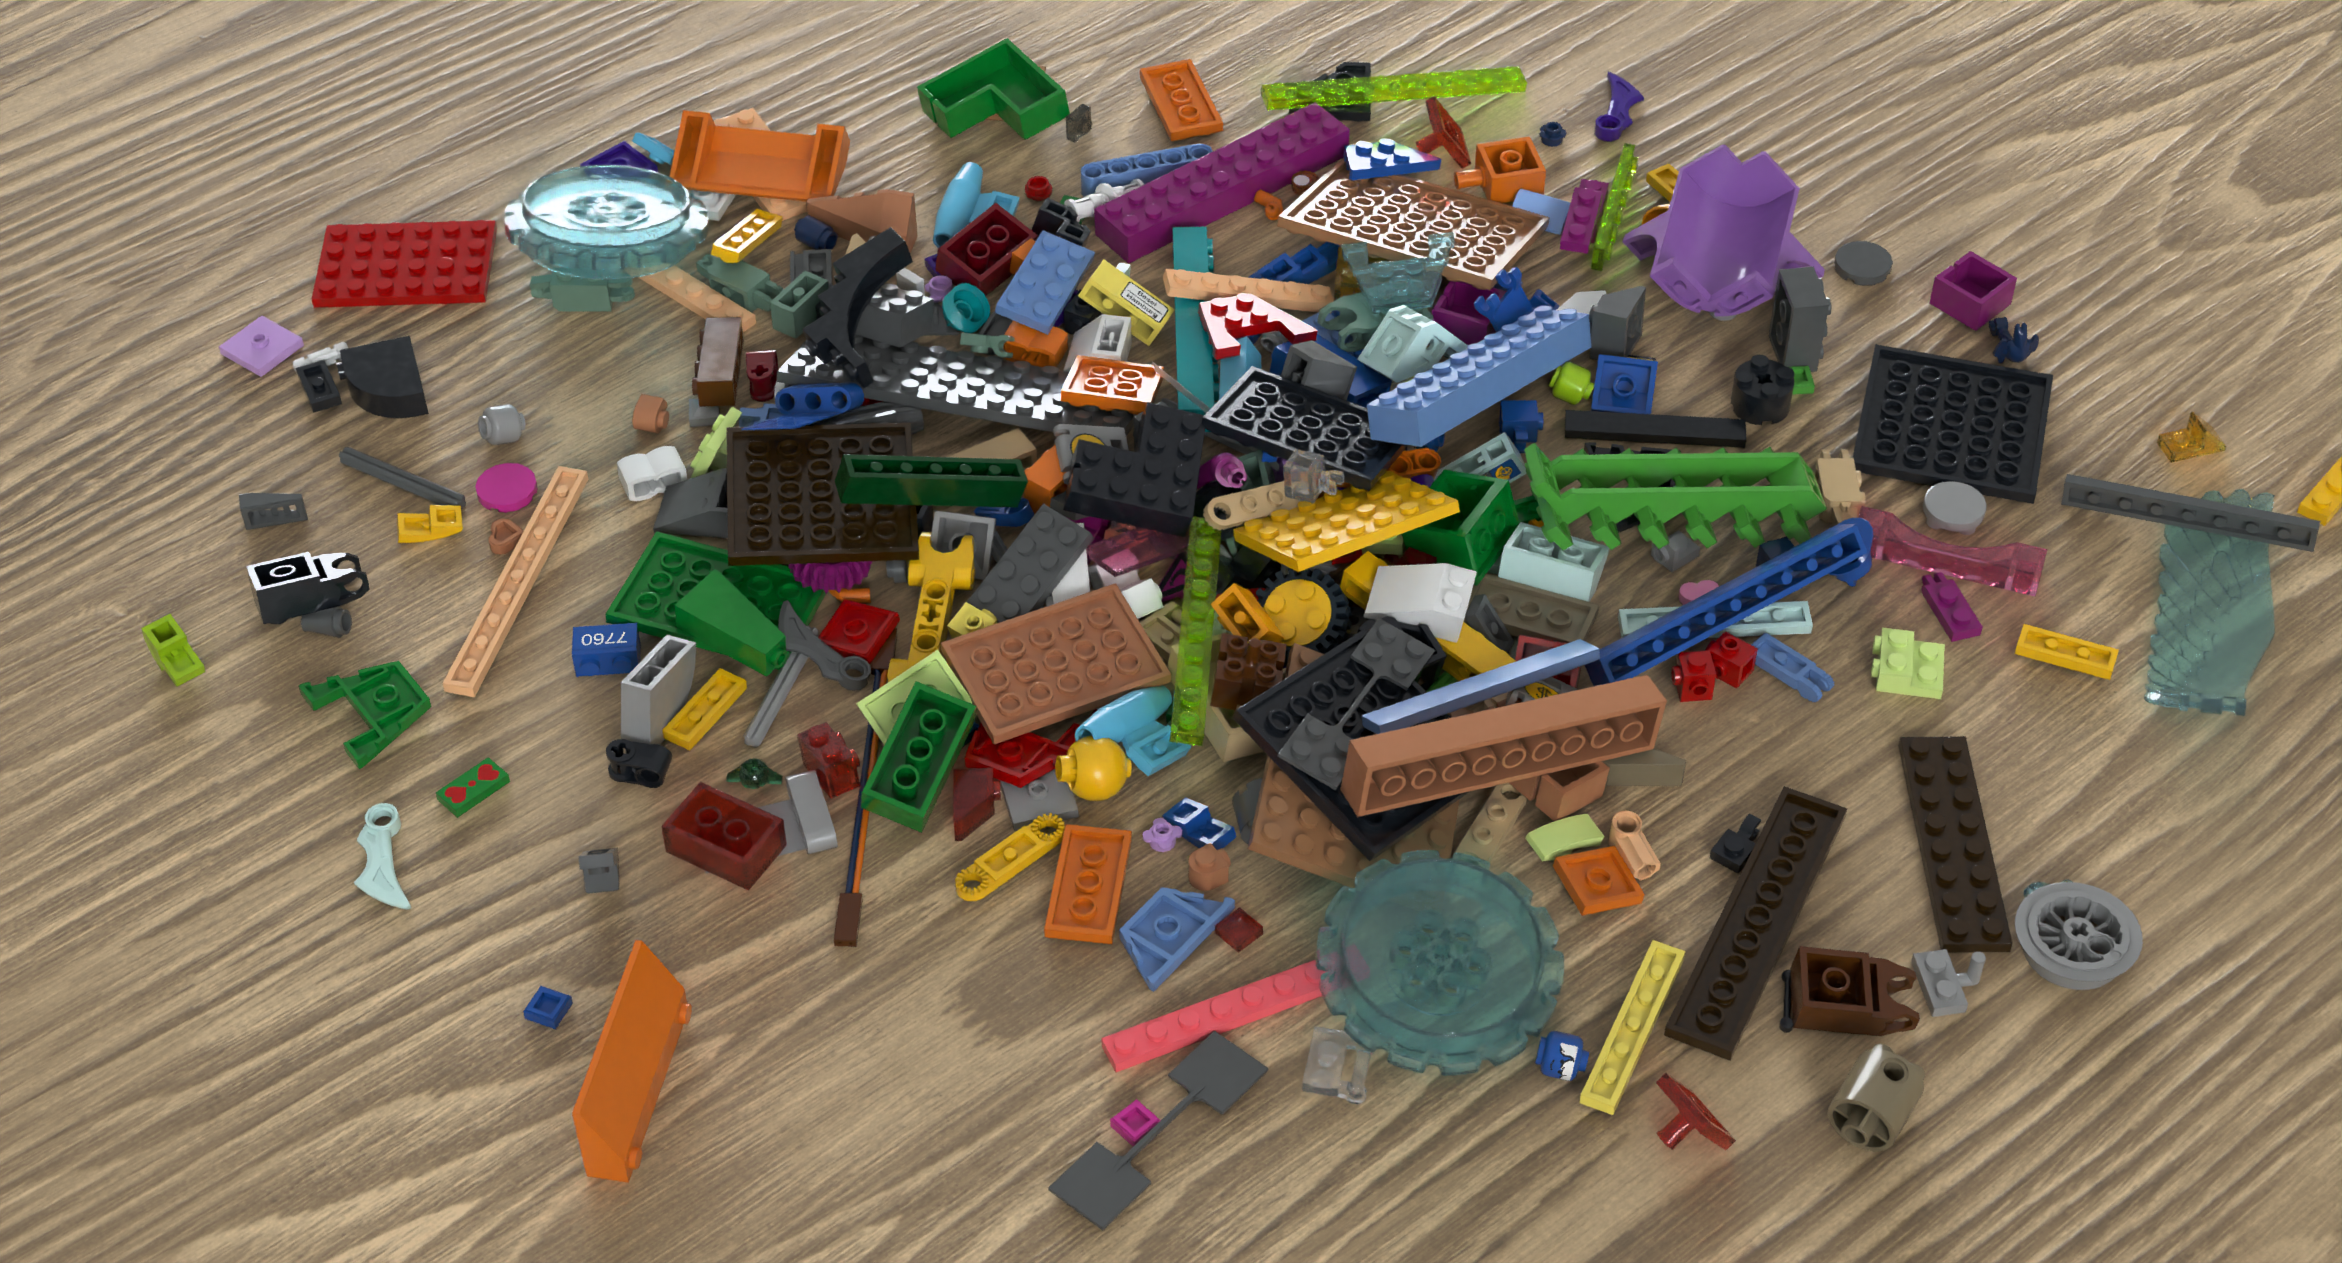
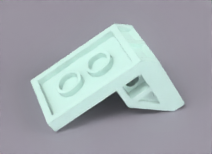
M1402 305L1388 311L1357 360L1392 381L1399 383L1433 368L1432 366L1438 363L1442 356L1449 359L1450 355L1466 350L1468 345L1437 322Z

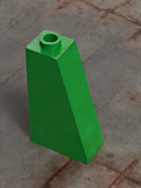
M714 569L674 605L676 628L696 637L767 677L775 668H779L785 662L787 657L786 636L720 571Z

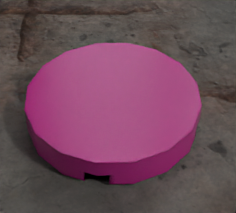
M516 463L499 464L485 470L478 477L475 485L478 501L484 508L489 510L494 508L498 509V512L504 513L517 511L529 505L533 500L532 496L538 490L535 474L528 467Z

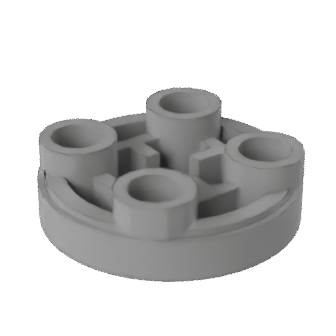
M1954 481L1941 482L1932 486L1926 492L1923 502V511L1927 517L1926 523L1930 528H1942L1960 532L1964 535H1971L1976 531V527L1982 523L1987 508L1985 498L1977 489L1968 484Z

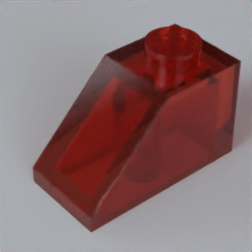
M993 768L953 769L955 841L964 840L995 815V801H1001V781H994Z

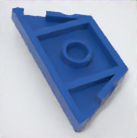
M1380 139L1379 142L1371 143L1359 141L1354 145H1346L1343 153L1346 169L1350 170L1349 179L1351 181L1440 170L1441 165L1440 158L1402 145L1391 139Z

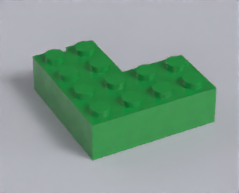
M1008 38L917 86L922 111L934 123H937L938 127L950 138L994 114L1001 117L1024 140L1070 116L1065 90Z

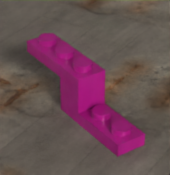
M1581 179L1579 188H1574L1560 240V250L1588 254L1590 244H1595L1609 183Z

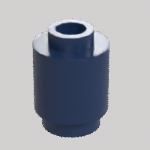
M810 215L801 218L795 225L796 240L814 250H832L837 243L838 234L834 232V229Z

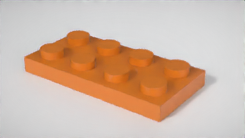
M1191 59L1140 69V79L1171 141L1223 131V121Z
M1065 825L1044 927L1046 938L1113 944L1131 848L1132 831Z

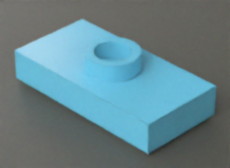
M639 132L635 133L632 142L649 151V158L661 164L666 162L672 165L673 149L653 137Z

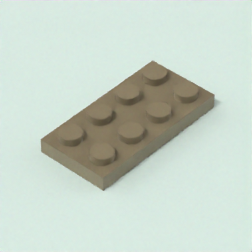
M1486 574L1477 586L1473 585L1467 607L1468 610L1474 596L1485 594L1510 635L1517 637L1519 635H1527L1566 643L1579 639L1586 641L1599 611L1598 604Z

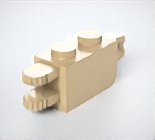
M1822 449L1820 458H1817L1814 475L1827 509L1819 514V518L1826 523H1833L1835 526L1844 520L1858 518L1859 511L1865 508V493L1859 490L1861 487V472L1856 470L1854 458L1849 457L1848 450L1841 449L1838 458H1831L1829 449Z

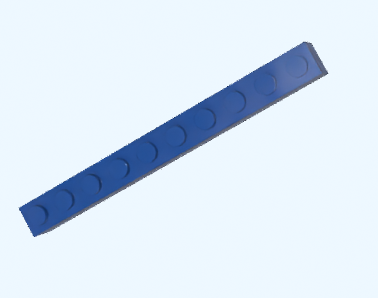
M1857 524L1835 525L1599 650L1600 659L1585 665L1593 687L1633 678L1868 553Z

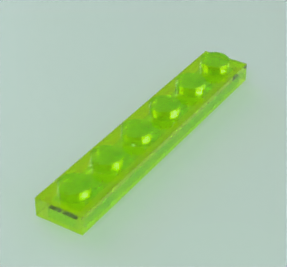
M1624 143L1593 247L1591 265L1593 270L1602 271L1605 260L1610 261L1612 257L1613 244L1611 242L1616 243L1619 226L1616 225H1621L1624 208H1626L1629 191L1626 190H1631L1634 174L1631 173H1636L1639 157L1634 156L1635 145Z

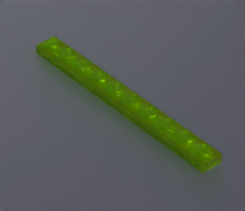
M1508 66L1504 68H1481L1475 70L1263 84L1261 86V96L1267 110L1304 108L1314 102L1320 106L1525 92L1527 81L1519 66Z
M1193 517L1189 528L1169 742L1202 746L1205 731L1215 613L1211 603L1216 599L1221 530L1212 529L1213 527L1208 526L1209 523L1205 522V518Z

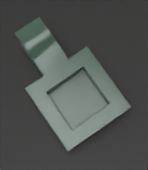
M961 333L960 344L971 346L970 352L988 354V348H992L997 356L1011 358L1013 353L1005 352L1003 346L1007 341L1014 342L1015 338L1008 335L989 336Z

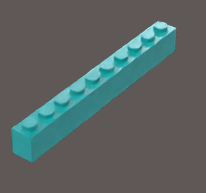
M1173 227L1174 270L1183 269L1192 272L1214 273L1213 238H1207V227ZM1174 297L1177 382L1211 409L1217 403L1214 401H1219V383H1213L1219 382L1218 364H1213L1218 363V360L1213 356L1212 344L1209 345L1208 332H1205L1198 314L1199 303L1207 300ZM1177 390L1179 410L1201 415L1206 414Z

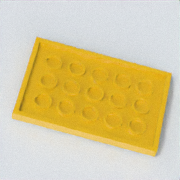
M1386 471L1370 491L1355 488L1350 484V487L1343 490L1328 491L1324 493V497L1300 501L1297 504L1298 507L1291 510L1279 509L1273 511L1270 517L1248 520L1244 523V526L1233 529L1236 542L1300 572L1456 514L1460 510L1458 500L1445 495L1443 492L1432 490L1426 485L1418 484L1409 478L1394 474L1393 471Z

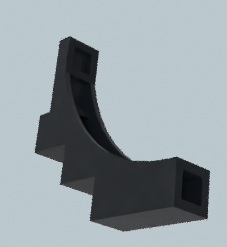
M891 227L833 262L837 273L834 279L837 284L818 295L822 306L819 312L822 317L802 328L806 341L803 342L804 346L812 357L817 356L824 364L831 360L836 366L841 364L847 377L851 381L856 380L863 388L874 383L866 361L855 351V335L859 320L875 293L891 277L913 262L905 240Z

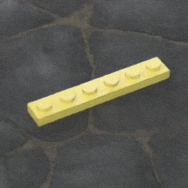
M1652 940L1580 1095V1104L1614 1115L1682 966L1686 951Z

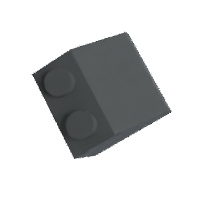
M1638 286L1602 295L1598 304L1591 307L1589 313V322L1592 323V329L1590 330L1592 346L1590 348V359L1598 360L1599 354L1627 358L1632 353L1642 336L1646 287Z

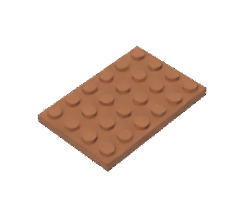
M1116 583L941 642L942 654L969 694L972 704L976 705V714L993 744L1105 706L1131 691L1162 686L1171 682L1169 669Z

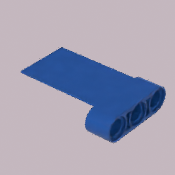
M851 382L798 384L787 387L777 392L775 397L777 409L785 415L742 428V430L796 429L859 408L864 401V393L859 385ZM843 393L847 397V403L844 401ZM817 394L820 397L821 404L817 400ZM791 395L794 398V404L791 401Z

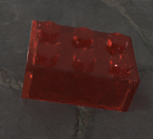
M700 782L661 826L667 853L748 891L787 846L782 818L703 782Z

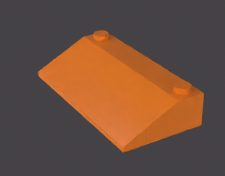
M683 110L667 186L668 188L804 202L812 198L834 196L846 166L850 139L845 126L817 124L816 135L716 126L710 113Z
M635 940L572 1112L587 1177L627 1183L630 1181L633 1169H638L642 1159L641 1146L682 1027L684 1024L688 1025L692 1012L691 1004L687 1003L684 987L641 940Z

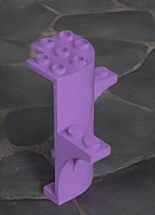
M1720 145L1680 168L1668 211L1625 234L1622 241L1640 261L1655 255L1650 277L1675 302L1697 313H1700L1701 310L1715 312V316L1737 315L1773 298L1779 269L1814 266L1818 278L1823 277L1825 270L1790 232L1800 188L1767 152L1762 151L1741 162L1726 145Z

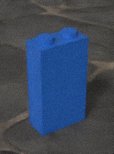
M1317 334V339L1314 342L1357 366L1346 401L1367 408V404L1378 399L1380 394L1390 391L1391 379L1364 365L1356 357ZM1290 341L1275 346L1271 355L1272 362L1269 372L1281 376L1290 345H1293Z

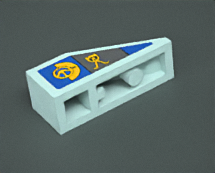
M1504 432L1439 469L1434 481L1444 469L1507 479L1509 483L1527 473L1519 451Z

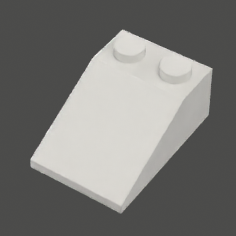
M1447 563L1378 566L1364 617L1378 620V618L1381 619L1389 616L1395 618L1397 622L1413 626H1418L1419 623L1428 625L1435 637L1457 643L1477 572Z

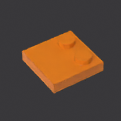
M1615 846L1555 857L1553 868L1582 916L1642 904L1645 894Z

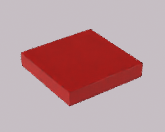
M844 599L818 638L844 658L857 656L865 659L870 664L899 623L900 617L898 612Z

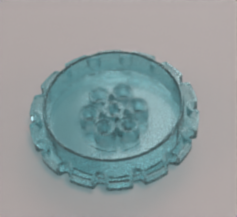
M620 165L574 167L540 177L519 194V199L509 202L505 209L504 219L505 234L509 242L518 245L519 251L528 255L535 263L557 273L588 279H626L663 271L679 263L687 254L695 250L696 244L704 242L708 234V211L706 206L700 199L693 198L692 193L687 191L681 183L659 172Z
M1437 850L1411 851L1402 853L1399 864H1392L1387 859H1382L1367 866L1356 874L1355 888L1343 886L1333 897L1326 909L1324 922L1329 927H1321L1319 929L1315 965L1318 970L1326 972L1321 975L1319 988L1329 1011L1334 1016L1344 1015L1347 1017L1344 1031L1357 1044L1370 1053L1377 1049L1386 1050L1388 1053L1387 1062L1406 1070L1424 1073L1427 1066L1435 1065L1439 1068L1441 1075H1465L1479 1072L1482 1060H1488L1494 1066H1499L1511 1060L1526 1049L1528 1042L1526 1035L1538 1037L1548 1025L1557 1004L1556 998L1551 995H1558L1560 993L1564 977V955L1562 952L1553 950L1557 946L1559 939L1558 931L1545 907H1533L1530 905L1533 892L1509 872L1505 871L1500 875H1496L1489 870L1490 863L1488 861L1455 852L1450 859L1441 858ZM1423 929L1432 930L1434 933H1427ZM1457 937H1463L1468 941H1460ZM1405 950L1410 952L1411 954L1405 955L1402 954L1400 951ZM1468 967H1476L1480 971L1470 970ZM1411 980H1418L1423 984L1417 985L1412 983ZM1451 988L1457 991V993H1450L1445 989Z

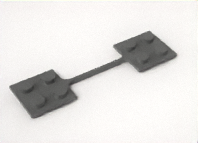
M1378 618L1350 657L1370 669L1373 677L1339 724L1330 726L1307 714L1277 756L1336 790L1342 782L1349 742L1353 740L1343 733L1342 729L1378 679H1387L1407 691L1435 650Z
M1213 1031L1168 1074L1169 1078L1188 1091V1095L1124 1156L1115 1155L1096 1142L1048 1187V1190L1094 1225L1104 1230L1151 1185V1180L1131 1166L1132 1159L1192 1102L1202 1101L1223 1115L1268 1071V1067L1216 1031Z

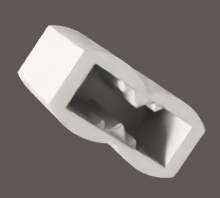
M675 446L659 447L647 454L629 455L617 462L619 479L630 501L649 499L658 493H665L667 486L687 480L686 468Z

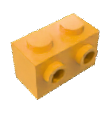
M1233 583L1211 603V606L1219 615L1217 619L1220 624L1233 635L1248 637L1247 643L1252 638L1278 643L1285 638L1248 589Z

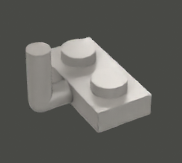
M1947 949L1913 953L1911 963L1932 1017L1966 1013L1968 1002L1962 987L1974 986L1979 983L1986 956L1982 952H1974L1971 956L1968 971L1957 974Z

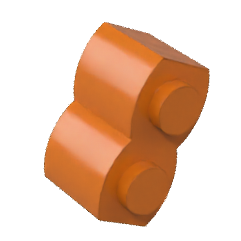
M1013 320L1004 334L1015 338L1014 342L1007 341L1003 346L1005 352L1013 353V357L1005 358L1011 362L1026 361L1032 366L1057 367L1068 349V333L1054 326L1047 335Z

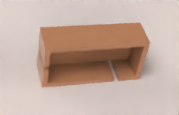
M1518 698L1515 704L1521 703L1522 699ZM1506 699L1496 703V708L1506 706ZM1491 706L1485 710L1494 709V707ZM1598 761L1592 764L1509 782V784L1529 801L1536 799L1535 806L1553 821H1556L1601 798L1610 768L1602 761Z

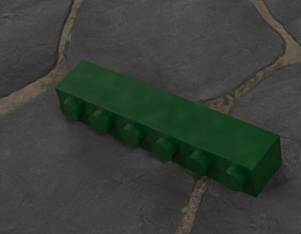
M843 454L835 478L840 502L845 504L1018 507L1028 482L1020 459Z

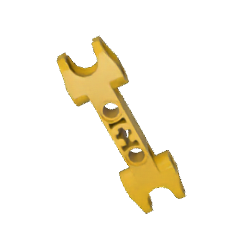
M931 532L921 533L918 539L919 560H910L908 570L909 586L922 587L908 660L891 658L887 674L888 682L936 650L943 656L941 642L947 639V625L951 618L955 589L972 591L976 573L974 567V537L972 535H964L958 548L952 552L941 553L932 548Z

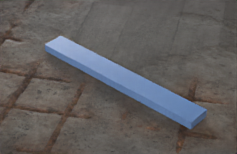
M1579 639L1362 715V724L1375 734L1408 728L1600 659V651L1598 647Z

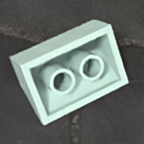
M1520 522L1503 548L1498 577L1590 602L1596 592L1610 548L1571 536L1573 545L1562 550L1555 542L1550 543L1546 539L1540 527Z

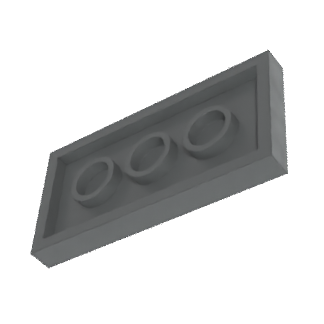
M1043 504L967 602L981 611L982 609L990 611L998 619L997 623L1038 610L1094 537L1091 532Z

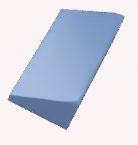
M1519 189L1512 207L1550 217L1545 231L1561 235L1570 202L1529 190Z

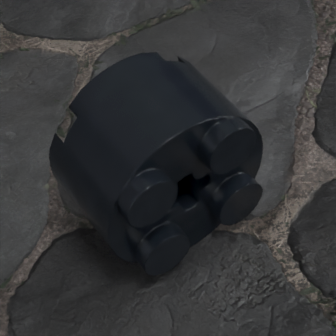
M1754 355L1751 360L1741 364L1735 371L1731 395V404L1734 407L1735 415L1740 419H1746V422L1754 425H1762L1763 421L1772 420V424L1784 420L1789 414L1795 375L1793 369L1779 362L1769 360L1765 355Z

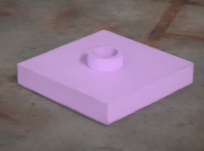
M260 316L220 345L219 349L221 355L262 377L303 347L304 343L298 335L266 317Z

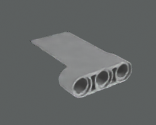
M810 770L785 777L790 800L693 823L692 828L706 874L806 849L809 855L837 848L838 843L835 829L816 771Z

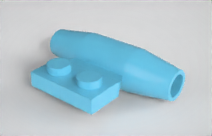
M973 162L965 163L949 183L936 214L933 243L938 248L941 247L995 203L1015 216L1020 197L996 191L981 193L982 168Z
M1163 685L1143 688L1125 694L1099 708L1075 731L1076 741L1092 735L1095 740L1110 738L1116 743L1122 742L1126 750L1125 755L1148 777L1186 756L1191 748L1170 725L1165 726L1155 721L1172 703V694Z

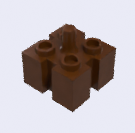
M1222 633L1210 706L1236 710L1237 705L1243 706L1281 682L1287 644L1267 640L1260 641L1256 638L1250 639L1247 643L1248 637Z

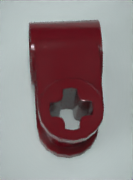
M776 349L746 351V373L750 380L751 398L758 402L773 399L778 371Z

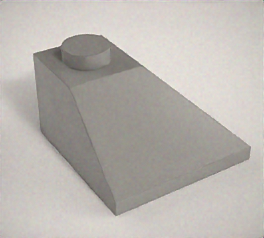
M935 510L931 535L932 548L941 553L952 552L958 548L964 535H972L974 537L975 579L984 580L990 571L996 519Z

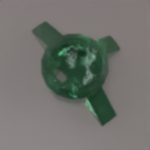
M760 758L744 761L739 767L729 772L726 778V782H741L744 787L750 789H757L765 784H782L783 776L768 768L767 764Z

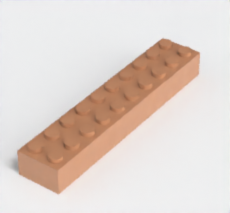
M1644 675L1353 739L1349 742L1340 790L1357 817L1592 764L1598 761L1653 750L1667 700L1650 677Z

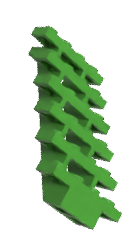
M1535 443L1524 449L1527 460L1525 468L1531 480V492L1539 504L1536 507V511L1544 523V526L1541 527L1542 532L1550 543L1555 542L1562 550L1573 545L1568 524L1585 514L1592 521V525L1589 528L1594 538L1598 542L1603 541L1610 550L1621 544L1616 524L1633 513L1640 521V525L1637 527L1641 536L1647 542L1651 540L1658 549L1669 544L1663 523L1680 513L1688 521L1685 527L1690 537L1694 541L1699 539L1706 548L1711 547L1717 543L1711 523L1728 512L1736 521L1733 527L1741 540L1747 539L1756 548L1765 542L1759 522L1773 513L1777 512L1780 518L1784 520L1781 523V527L1785 535L1790 540L1795 538L1801 544L1812 538L1806 521L1827 509L1813 470L1798 452L1775 453L1771 447H1768L1760 453H1728L1722 447L1714 453L1682 454L1676 447L1666 454H1634L1629 448L1620 454L1588 455L1582 448L1573 455H1560L1550 461ZM1718 478L1723 482L1720 487H1704ZM1764 478L1770 482L1767 486H1752ZM1578 479L1581 483L1579 488H1571L1560 495L1559 490ZM1624 479L1629 484L1626 488H1610ZM1670 479L1676 483L1673 487H1658Z

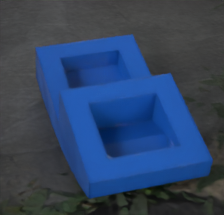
M1187 797L1162 815L1166 822L1172 826L1181 827L1182 837L1198 848L1211 843L1218 850L1224 848L1237 837L1233 826L1212 818L1208 806Z

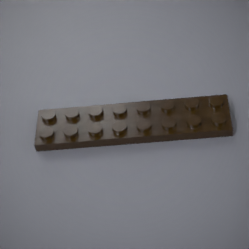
M1966 736L1900 737L1898 747L1940 949H1947L1948 953L2010 952L2013 943Z

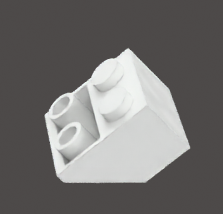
M1102 314L1076 331L1063 372H1070L1077 355L1127 362L1132 344L1131 317Z

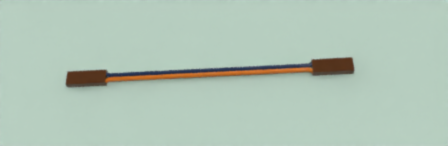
M897 628L892 631L872 660L871 674L875 675L872 693L887 683L890 660L895 658ZM869 722L845 893H840L834 946L857 947L863 902L862 893H859L870 812L861 808V796L876 764L879 737Z

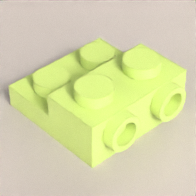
M1882 627L1881 635L1874 636L1872 654L1878 655V659L1873 658L1871 677L1877 678L1876 691L1941 699L1943 693L1945 644L1914 640V631Z

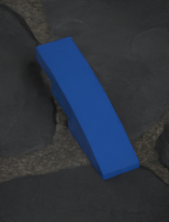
M1328 241L1317 249L1312 244H1309L1292 257H1289L1284 252L1248 278H1265L1274 281L1310 284L1354 258L1352 250L1343 249L1338 244Z

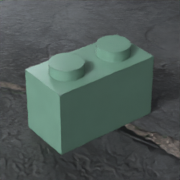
M806 270L770 302L773 329L797 339L803 333L802 328L817 320L815 305L819 302L818 295L829 289L828 280Z

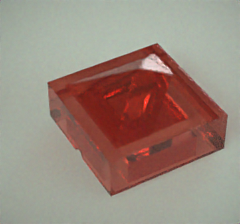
M1239 907L1215 925V934L1239 953L1263 935V926Z

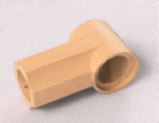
M1619 811L1612 819L1608 839L1609 847L1615 846L1634 878H1638L1640 881L1648 879L1655 872L1659 871L1661 863L1641 830V818L1632 811Z

